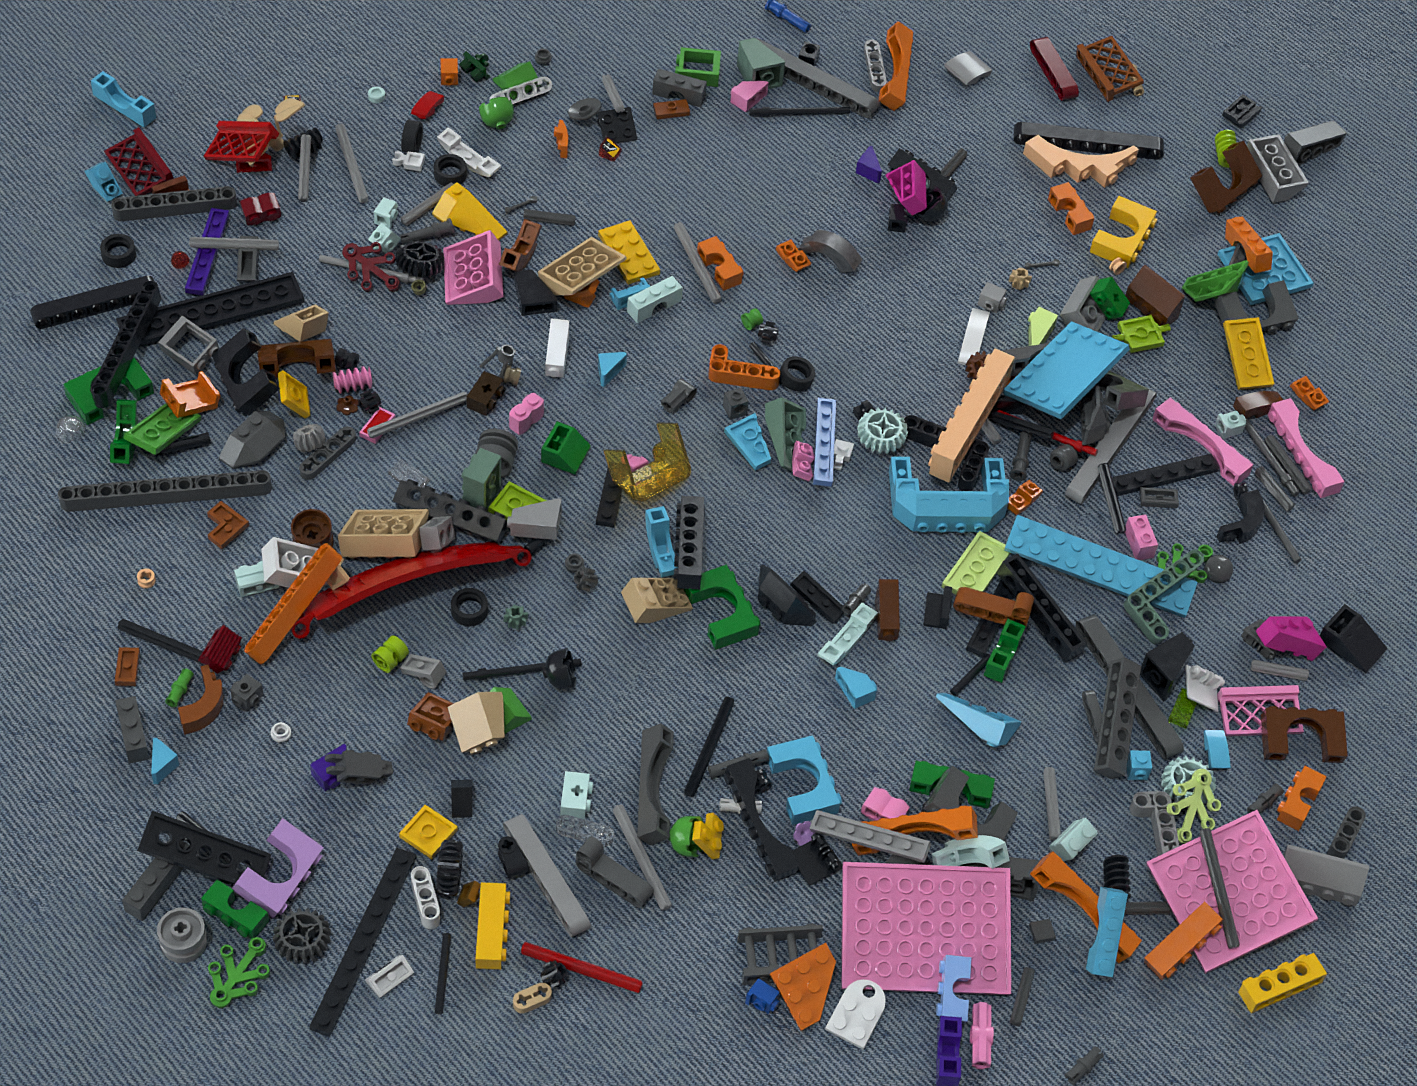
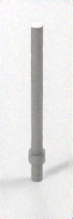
M325 255L319 256V262L349 268V261ZM356 263V270L362 271V264ZM380 268L389 276H396L404 283H413L419 279L424 281V278H416L413 275L409 276L408 273L404 274L403 272Z

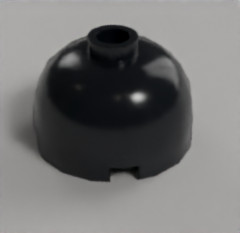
M934 186L936 189L926 188L927 208L916 213L919 218L927 222L941 219L948 208V199L945 193L937 186Z
M568 648L552 652L546 659V666L542 667L544 678H548L550 684L556 688L568 689L575 687L576 677L572 678L573 671L576 670L571 652L568 651Z

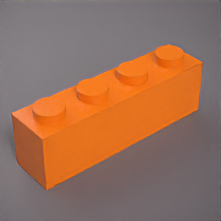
M1204 901L1144 957V963L1161 980L1165 977L1169 979L1176 973V967L1180 963L1185 964L1192 957L1191 953L1196 948L1200 950L1207 943L1206 939L1211 934L1215 936L1223 928L1221 926L1223 919Z

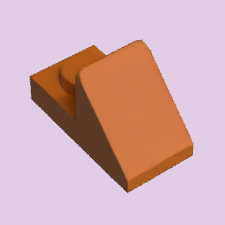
M596 279L575 294L564 295V298L589 308L596 297V288L600 282Z

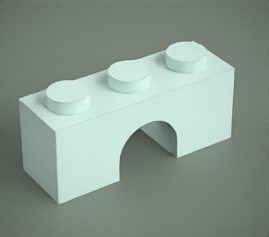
M671 276L628 297L627 312L636 323H639L651 317L653 309L659 303L669 308L681 302L683 287Z

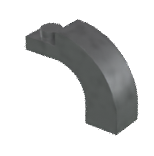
M816 230L812 236L804 238L803 243L798 248L799 251L803 250L804 253L819 252L827 255L835 262L841 273L855 271L862 261L857 250L847 240L825 230Z

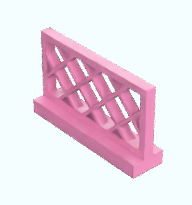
M1299 686L1221 688L1217 694V699L1220 702L1225 736L1262 735L1261 720L1255 716L1256 712L1259 709L1261 711L1265 710V707L1262 706L1265 702H1271L1279 707V709H1286L1282 706L1284 701H1293L1294 707L1300 709L1298 700ZM1246 702H1251L1258 708L1251 713L1244 705ZM1226 703H1233L1238 707L1234 714L1226 709ZM1239 710L1249 716L1245 723L1235 716ZM1232 719L1241 726L1239 730L1230 731L1229 722ZM1250 719H1253L1260 725L1257 730H1252L1246 725ZM1297 724V728L1289 727L1287 734H1302L1304 732L1303 725Z

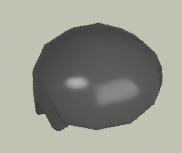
M1214 555L1206 561L1204 571L1208 579L1216 583H1222L1231 578L1233 565L1226 556Z

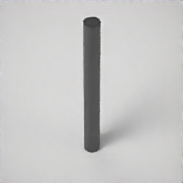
M1264 501V515L1295 563L1302 560Z

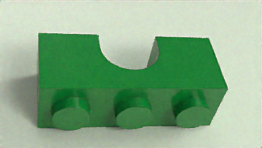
M1007 619L998 644L993 649L987 662L984 676L1000 683L1003 682L1023 638L1025 625Z
M216 880L201 897L203 910L210 916L215 915L225 926L235 928L242 937H249L250 939L257 937L269 922L268 912L252 901L243 909L235 910L230 906L236 900L234 890L221 881Z

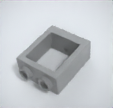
M183 316L158 342L162 352L194 374L204 369L210 357L219 350L217 339ZM187 331L208 345L193 363L172 349Z

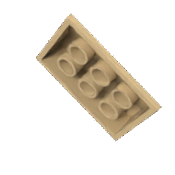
M590 237L539 270L538 276L554 295H573L625 261L627 257L597 239Z
M429 509L355 510L338 535L341 556L349 558L416 557L422 546L419 528L427 523Z

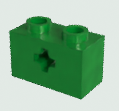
M1113 277L1099 279L1090 292V295L1108 320L1122 317L1130 304Z

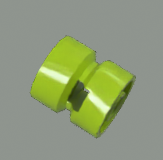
M391 635L383 643V646H380L372 653L371 658L379 669L390 673L398 665V662H401L409 654V650L401 639Z

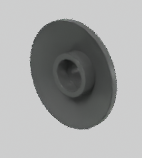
M595 98L579 100L569 108V117L574 120L590 119L600 111L601 102Z

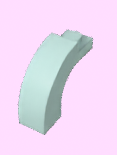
M978 835V838L948 841L944 843L945 848L931 854L934 865L942 866L982 863L993 869L1010 861L1006 842L986 835Z

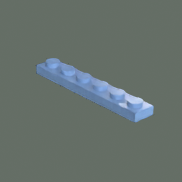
M818 398L813 485L832 487L836 417V400Z

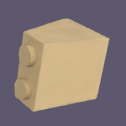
M477 692L448 706L462 753L470 752L471 755L480 753L483 747L495 746L498 744V740L505 738L502 692Z

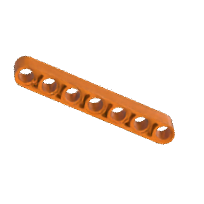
M328 543L319 547L246 644L244 652L258 664H263L269 659L341 562L342 556Z

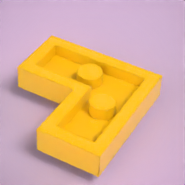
M713 812L706 814L705 824L702 821L694 822L692 840L711 859H718L722 848L721 838L724 830L722 820Z

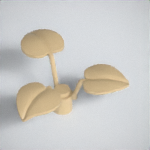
M289 98L282 101L276 107L274 120L277 131L280 134L277 139L269 141L262 155L268 147H272L274 151H280L284 148L283 134L281 133L279 122L287 120L305 106L303 102ZM250 105L238 116L237 121L259 122L257 119L263 114V110L259 105ZM247 162V163H248L250 166L253 167V165H254L255 162Z

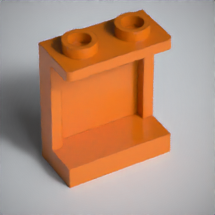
M203 371L198 373L196 380L173 385L168 378L163 379L159 394L177 418L218 407L220 393Z

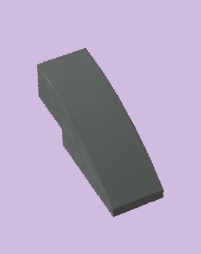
M240 236V239H259L258 236ZM238 248L237 281H256L259 250L257 248Z

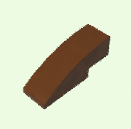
M1276 391L1253 392L1236 397L1233 407L1238 411L1239 415L1243 414L1245 419L1251 416L1259 418L1268 414L1272 403L1283 401V398Z

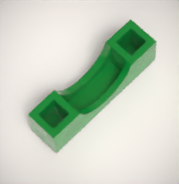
M915 761L909 791L929 795L935 789L944 771L949 769V767L930 764L927 761ZM960 770L969 777L962 790L968 804L988 809L995 778Z

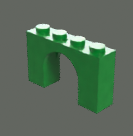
M133 357L121 384L125 385L136 400L139 401L154 394L151 379ZM101 366L63 384L66 397L86 425L104 418L103 409L95 406L90 391Z
M727 564L703 572L700 590L684 589L691 605L709 598L719 597L728 600L735 607L736 611L731 616L708 625L707 635L715 650L758 635L759 627L761 626L760 620L752 612L750 601H746L743 588L740 585L738 586L735 574L729 570Z

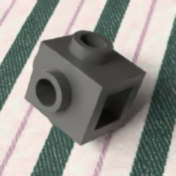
M248 674L240 681H236L230 689L233 704L239 708H244L246 711L252 706L257 705L263 696L262 684Z

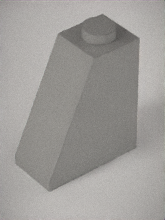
M557 498L514 508L512 515L508 516L507 528H510L511 536L557 540L562 513L561 499Z

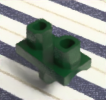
M467 51L463 53L465 59L459 64L461 69L467 73L473 68L474 70L470 73V76L476 82L483 77L487 80L490 77L485 68L489 66L488 55L485 53L476 54L474 58Z

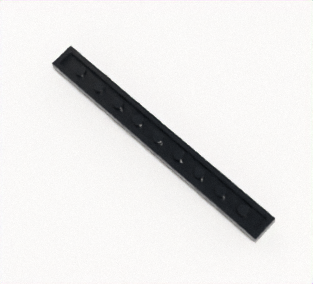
M396 847L309 1026L311 1031L328 1037L331 1036L412 868L416 854Z

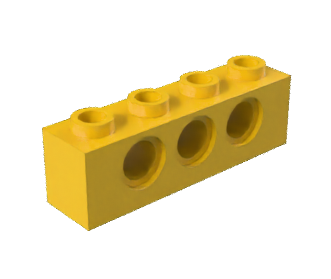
M1314 953L1307 956L1302 954L1291 963L1284 962L1277 969L1272 971L1267 969L1256 978L1249 977L1245 979L1238 993L1249 1011L1254 1013L1321 984L1327 972ZM1260 987L1266 988L1267 991L1262 990Z

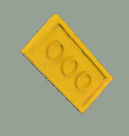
M631 220L598 230V236L605 245L627 257L625 261L617 265V268L628 285L640 281V278L647 279L660 274L659 266Z
M1259 317L1224 321V331L1238 390L1272 387L1275 383Z

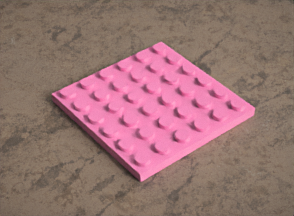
M1258 810L1211 831L1240 945L1238 948H1228L1224 928L1215 936L1211 934L1206 939L1207 943L1200 950L1196 948L1193 951L1205 974L1318 920L1316 913ZM1200 837L1146 862L1179 925L1204 901L1220 916Z

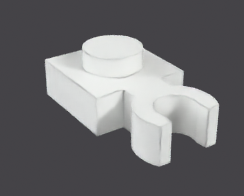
M395 151V158L392 159V162L395 166L403 164L404 169L421 171L425 161V154L408 151L407 155H404L400 151Z

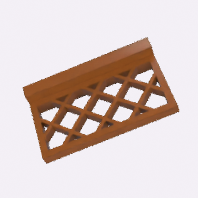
M1113 36L1084 46L1083 43L1077 45V59L1107 102L1113 100L1114 95L1144 84V80ZM1110 42L1113 45L1112 49L1103 47L1105 44ZM1092 49L1099 50L1097 55L1089 51ZM1101 51L1110 53L1109 57L1101 56ZM1113 54L1121 56L1120 60L1111 57ZM1097 61H1106L1105 66L1099 65ZM1109 62L1118 64L1117 68L1108 67ZM1120 65L1128 66V71L1119 69ZM1105 72H1113L1114 75L1113 77L1106 76ZM1121 74L1126 75V77L1123 80L1116 78V75ZM1129 76L1136 77L1137 79L1134 82L1127 81ZM1113 83H1119L1122 86L1115 89Z

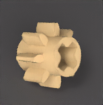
M1018 268L1012 270L1009 282H1012V287L1021 290L1025 287L1028 288L1032 276L1028 275V270Z

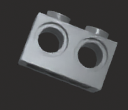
M452 516L434 517L419 528L423 550L439 552L455 539Z

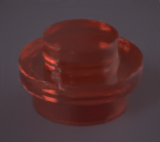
M177 251L173 253L171 263L173 267L181 269L188 265L189 257L186 253Z

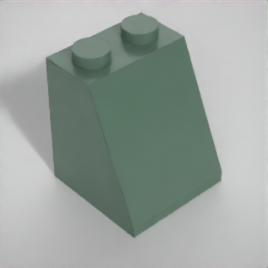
M756 38L739 41L737 67L744 81L769 82L768 89L781 87L785 61Z

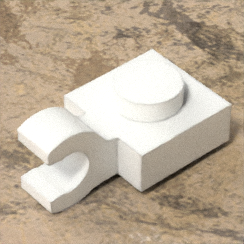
M836 439L834 444V469L841 470L843 462L850 461L854 443Z

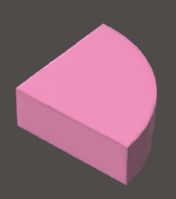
M632 454L625 455L622 458L624 463H628V468L632 473L648 466L649 463L646 458L632 456Z

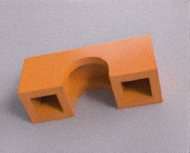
M1069 182L1051 187L1048 200L1056 211L1062 209L1069 210L1065 225L1070 232L1076 235L1091 230L1094 215L1085 206V202L1080 199L1075 188Z
M717 236L698 243L697 251L705 266L711 264L719 265L715 267L714 279L723 291L742 284V276L744 275L742 267L737 265L733 255L729 254L724 243L720 242Z
M1304 766L1302 772L1297 771L1292 780L1295 782L1294 787L1289 786L1285 797H1287L1286 802L1281 801L1277 812L1280 813L1277 820L1299 831L1311 808L1310 805L1301 800V797L1315 801L1327 776L1307 766Z

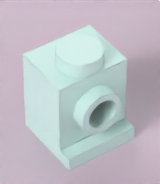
M383 197L374 210V223L377 225L382 223L391 229L392 220H395L398 215L397 202Z
M1238 411L1224 415L1220 413L1218 414L1215 427L1222 438L1225 439L1243 433L1246 419L1243 414L1239 415Z

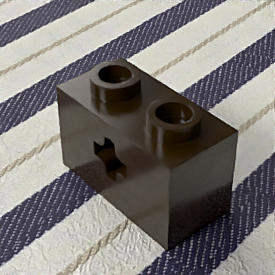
M483 371L466 396L467 408L487 416L490 410H494L498 398L504 395V379Z

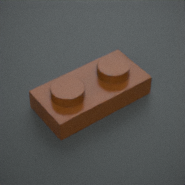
M119 647L115 686H136L140 656L139 648Z

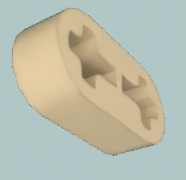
M538 983L519 991L513 997V1008L518 1013H527L547 1004L552 996L551 987L546 983ZM538 991L546 992V996L538 995ZM519 999L526 1001V1005L523 1006L522 1003H519Z

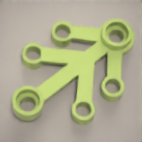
M1197 769L1193 773L1191 780L1173 786V793L1176 796H1183L1188 789L1195 787L1192 795L1167 805V812L1170 815H1177L1181 809L1188 806L1181 828H1177L1179 844H1185L1191 840L1192 833L1190 829L1196 810L1203 829L1210 828L1212 830L1215 827V821L1209 818L1201 800L1202 791L1207 800V808L1210 811L1220 810L1221 802L1214 798L1210 788L1212 777L1206 769ZM1179 786L1182 789L1181 793L1178 792ZM1213 802L1216 804L1215 808L1212 807ZM1173 805L1176 808L1175 812L1172 811ZM1207 821L1210 822V826H1209V827H1207V825H1206V822H1207ZM1184 832L1186 833V839L1183 837Z

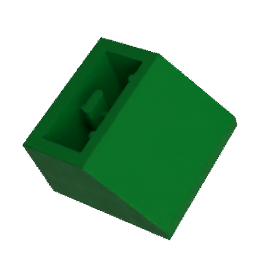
M557 421L541 448V462L576 475L591 445L574 427Z

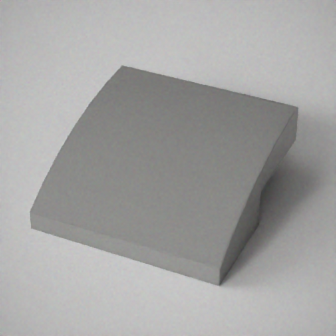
M971 51L955 56L944 65L965 85L976 84L979 78L990 76L992 69Z

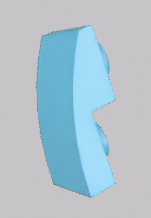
M1204 730L1205 750H1208L1209 769L1231 768L1224 730Z

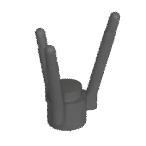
M507 344L501 348L497 347L479 367L482 368L498 355V360L503 363L499 377L503 378L507 365L512 367L516 350Z

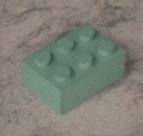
M480 448L477 454H473L469 467L463 470L461 476L463 478L462 499L470 502V506L476 508L479 505L488 509L501 491V456L483 448Z

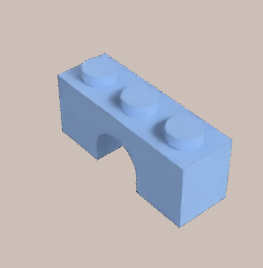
M945 955L943 960L939 962V973H942V982H938L937 994L941 995L940 1003H937L936 1016H939V1019L940 1016L962 1017V1024L968 1022L969 1000L956 997L953 993V984L957 981L967 982L970 979L971 957Z

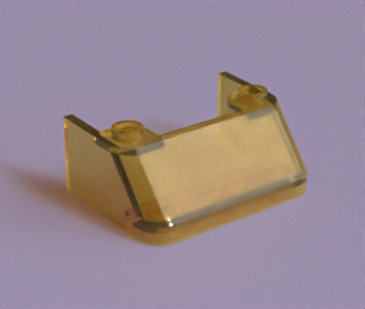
M656 423L661 441L653 447L654 461L634 472H631L625 450H604L612 480L634 501L644 502L686 480L690 476L691 466L678 423Z

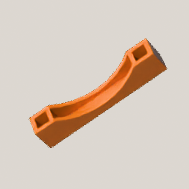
M899 21L887 30L886 43L893 59L892 79L880 89L879 102L893 111L902 107L906 102L905 97L913 43V31Z
M972 806L940 809L929 813L920 812L909 816L900 815L896 818H881L870 822L861 821L862 823L906 835L930 831L948 835L956 840L978 838L977 815ZM852 843V847L858 856L879 852V850Z
M1054 851L1050 852L1039 861L1030 875L1044 889L1054 890L1075 901L1089 915L1098 930L1099 913L1097 904L1099 897ZM1124 922L1122 924L1116 957L1118 963L1129 958L1142 941Z

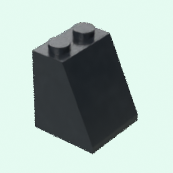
M1183 632L1148 651L1141 666L1140 676L1163 702L1168 699L1185 671V665H1188L1195 647L1192 640Z

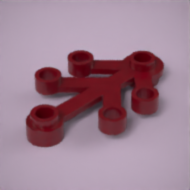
M374 242L371 246L358 247L357 244L349 243L342 250L344 258L349 261V271L347 273L349 280L357 281L359 279V274L356 270V261L362 264L363 281L361 287L364 291L369 292L373 288L370 280V271L385 282L389 291L395 292L400 288L401 283L396 276H389L376 266L385 263L394 264L396 257L392 252H388L380 257L365 258L362 254L381 253V244ZM375 246H379L378 250H373ZM354 249L352 254L348 253L349 250ZM392 256L393 259L388 261L387 258ZM352 273H356L355 277H350ZM391 280H395L394 284H389ZM366 283L370 284L368 288H364Z

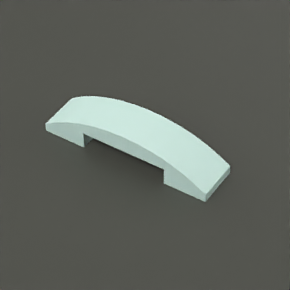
M861 603L833 640L828 641L818 652V656L833 666L836 665L862 638L878 612Z

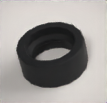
M409 119L406 121L401 139V149L403 152L418 153L423 137L422 122Z
M445 154L435 160L434 178L437 183L446 186L449 183L455 184L457 182L461 185L465 181L467 165L462 157L455 154ZM448 166L460 169L458 173L453 175L444 174L440 170Z
M117 233L107 236L101 242V256L106 265L113 268H122L130 265L135 260L136 250L131 237ZM116 246H124L129 249L126 253L117 256L107 253Z
M789 357L780 368V381L790 390L805 391L811 386L815 378V369L808 360L802 357ZM788 369L799 370L805 375L806 379H798L792 376Z
M463 588L453 595L451 599V615L457 623L464 626H475L486 619L488 600L483 592L475 588ZM465 600H473L481 605V609L473 614H465L458 610V605Z

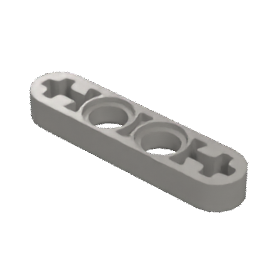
M867 40L864 45V55L870 85L873 91L880 92V89L887 83L880 45L876 40ZM876 58L878 61H871L870 59ZM873 70H878V71H880V73L877 74V73H874V72H872V71H873Z

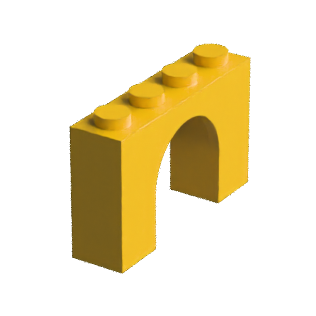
M1118 196L1112 206L1109 218L1130 227L1135 235L1121 238L1099 229L1092 241L1090 253L1109 261L1120 257L1127 263L1126 268H1129L1131 262L1135 263L1138 257L1137 252H1141L1143 249L1144 239L1148 240L1151 233L1150 229H1154L1158 219L1155 218L1157 211Z

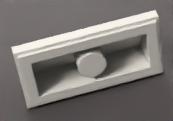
M398 955L366 978L365 981L380 998L412 975L414 971L405 957Z

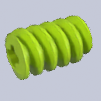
M1228 129L1220 131L1214 139L1219 165L1225 168H1230L1222 152L1231 144L1237 143L1235 132Z

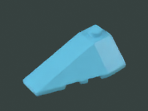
M937 693L936 695L939 701L980 738L986 740L990 746L1006 745L1021 724V721L1006 714L986 712L987 709L984 706L974 704L969 706V701L948 693Z

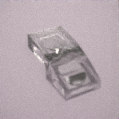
M402 459L388 471V474L399 483L400 480L407 482L408 479L418 482L419 487L424 488L430 482V479L418 468L414 470Z

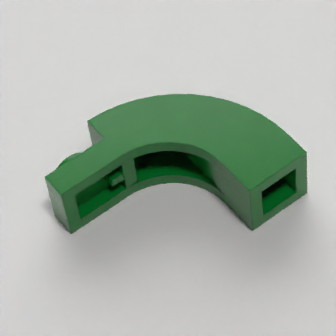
M117 400L116 431L114 440L110 444V463L130 464L133 459L136 445L125 440L124 434L138 424L137 400Z

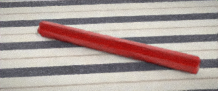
M524 942L522 945L521 953L547 963L556 960L557 963H562L568 970L637 993L642 988L643 982L641 980L528 942Z

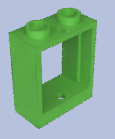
M681 47L680 54H677L676 64H679V66H676L675 73L707 81V86L718 87L721 51ZM684 62L713 64V71L683 69Z

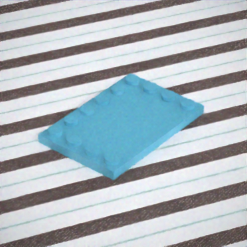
M1071 321L1003 389L1004 395L1062 419L1130 350L1129 344Z

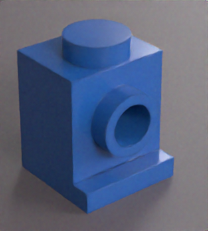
M758 978L746 994L745 1004L749 1006L750 1003H753L756 1009L765 1011L768 1014L770 1011L775 1012L780 1004L778 1000L780 992Z

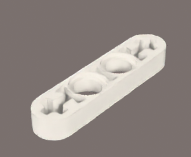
M538 77L494 93L490 99L507 97L508 101H510L509 94L514 90L517 93V98L512 100V104L548 92L552 88V81L548 77ZM542 81L547 83L545 88L536 87V85L542 84ZM527 85L532 87L530 95H527L524 90Z

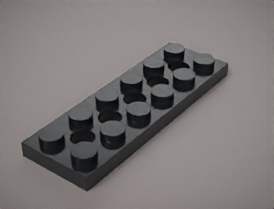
M153 810L150 813L137 849L138 852L232 886L235 885L243 873L239 868V863H247L251 870L264 878L271 854ZM161 833L168 834L170 842H162L159 839V835ZM182 840L187 841L190 844V849H181L179 842ZM207 848L210 851V856L202 857L199 849ZM219 856H228L230 863L227 865L222 864Z

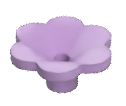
M805 821L803 824L799 823L796 826L793 838L799 846L811 841V836L815 834V832L809 829L811 825L809 821Z

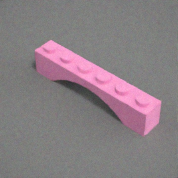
M1171 397L1155 409L1152 420L1165 431L1186 435L1203 445L1212 453L1219 466L1221 476L1234 486L1235 483H1241L1250 475L1253 464L1247 458L1222 440L1220 436L1216 435Z
M1289 398L1272 403L1268 412V418L1276 427L1279 436L1285 441L1286 447L1293 454L1296 463L1302 468L1304 476L1309 479L1313 490L1317 492L1320 498L1340 493L1344 480L1337 469L1319 459L1304 443L1298 427L1300 411L1293 400Z

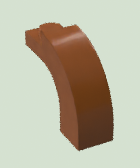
M524 219L514 245L511 249H504L499 265L514 271L523 270L536 249V241L542 225Z
M208 665L200 666L205 686L203 696L193 704L178 707L184 735L199 731L211 724L222 709L224 701L221 679L216 680L214 671L210 672Z

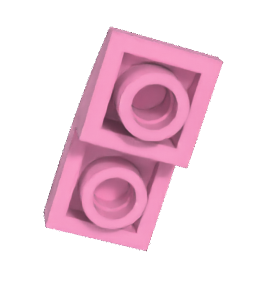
M796 441L792 457L793 475L810 481L813 477L811 463L814 460L813 448L807 443Z

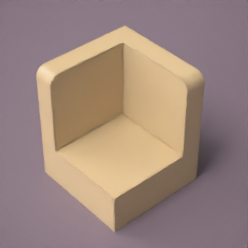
M343 557L326 581L332 590L345 584L350 579L341 567L344 561Z

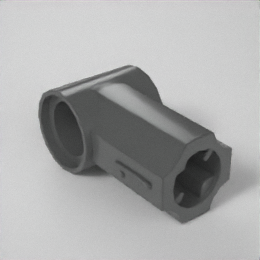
M680 378L673 386L672 391L661 400V405L668 413L674 412L685 401L689 402L694 398L697 388Z

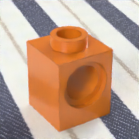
M440 58L441 85H458V58Z

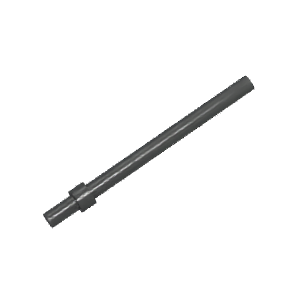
M1246 418L1245 429L1277 472L1284 487H1287L1293 496H1297L1300 492L1294 485V480L1290 474L1284 471L1250 421Z

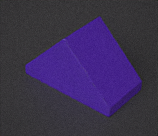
M869 146L857 161L856 174L875 183H880L882 170L873 146Z

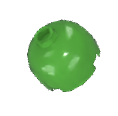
M497 97L490 99V103L486 105L485 102L479 106L482 121L489 127L505 128L513 119L514 108L512 100L508 101L507 97Z
M683 816L670 829V838L668 840L671 841L673 849L678 854L686 857H698L697 851H702L692 840L694 822H703L700 816Z

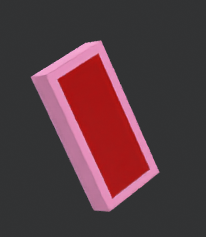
M379 407V410L372 415L361 429L359 436L376 444L382 435L370 438L367 429L394 419L395 414Z

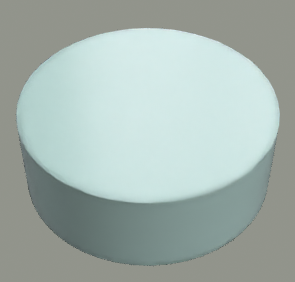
M381 87L370 88L368 90L369 101L373 103L383 102L385 99L384 89Z

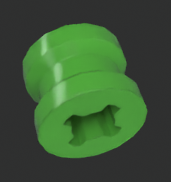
M756 308L751 309L749 313L741 315L742 323L747 330H752L756 325L760 326L763 324V317Z

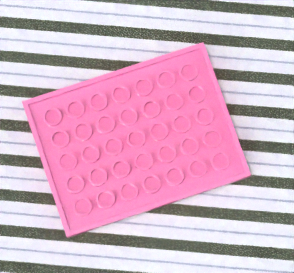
M843 862L841 989H846L851 983L864 979L875 982L883 991L937 993L938 982H942V973H939V962L943 960L945 955L971 957L970 979L967 982H955L953 984V993L1011 995L1010 868L992 869L990 867ZM871 987L864 988V990H874Z

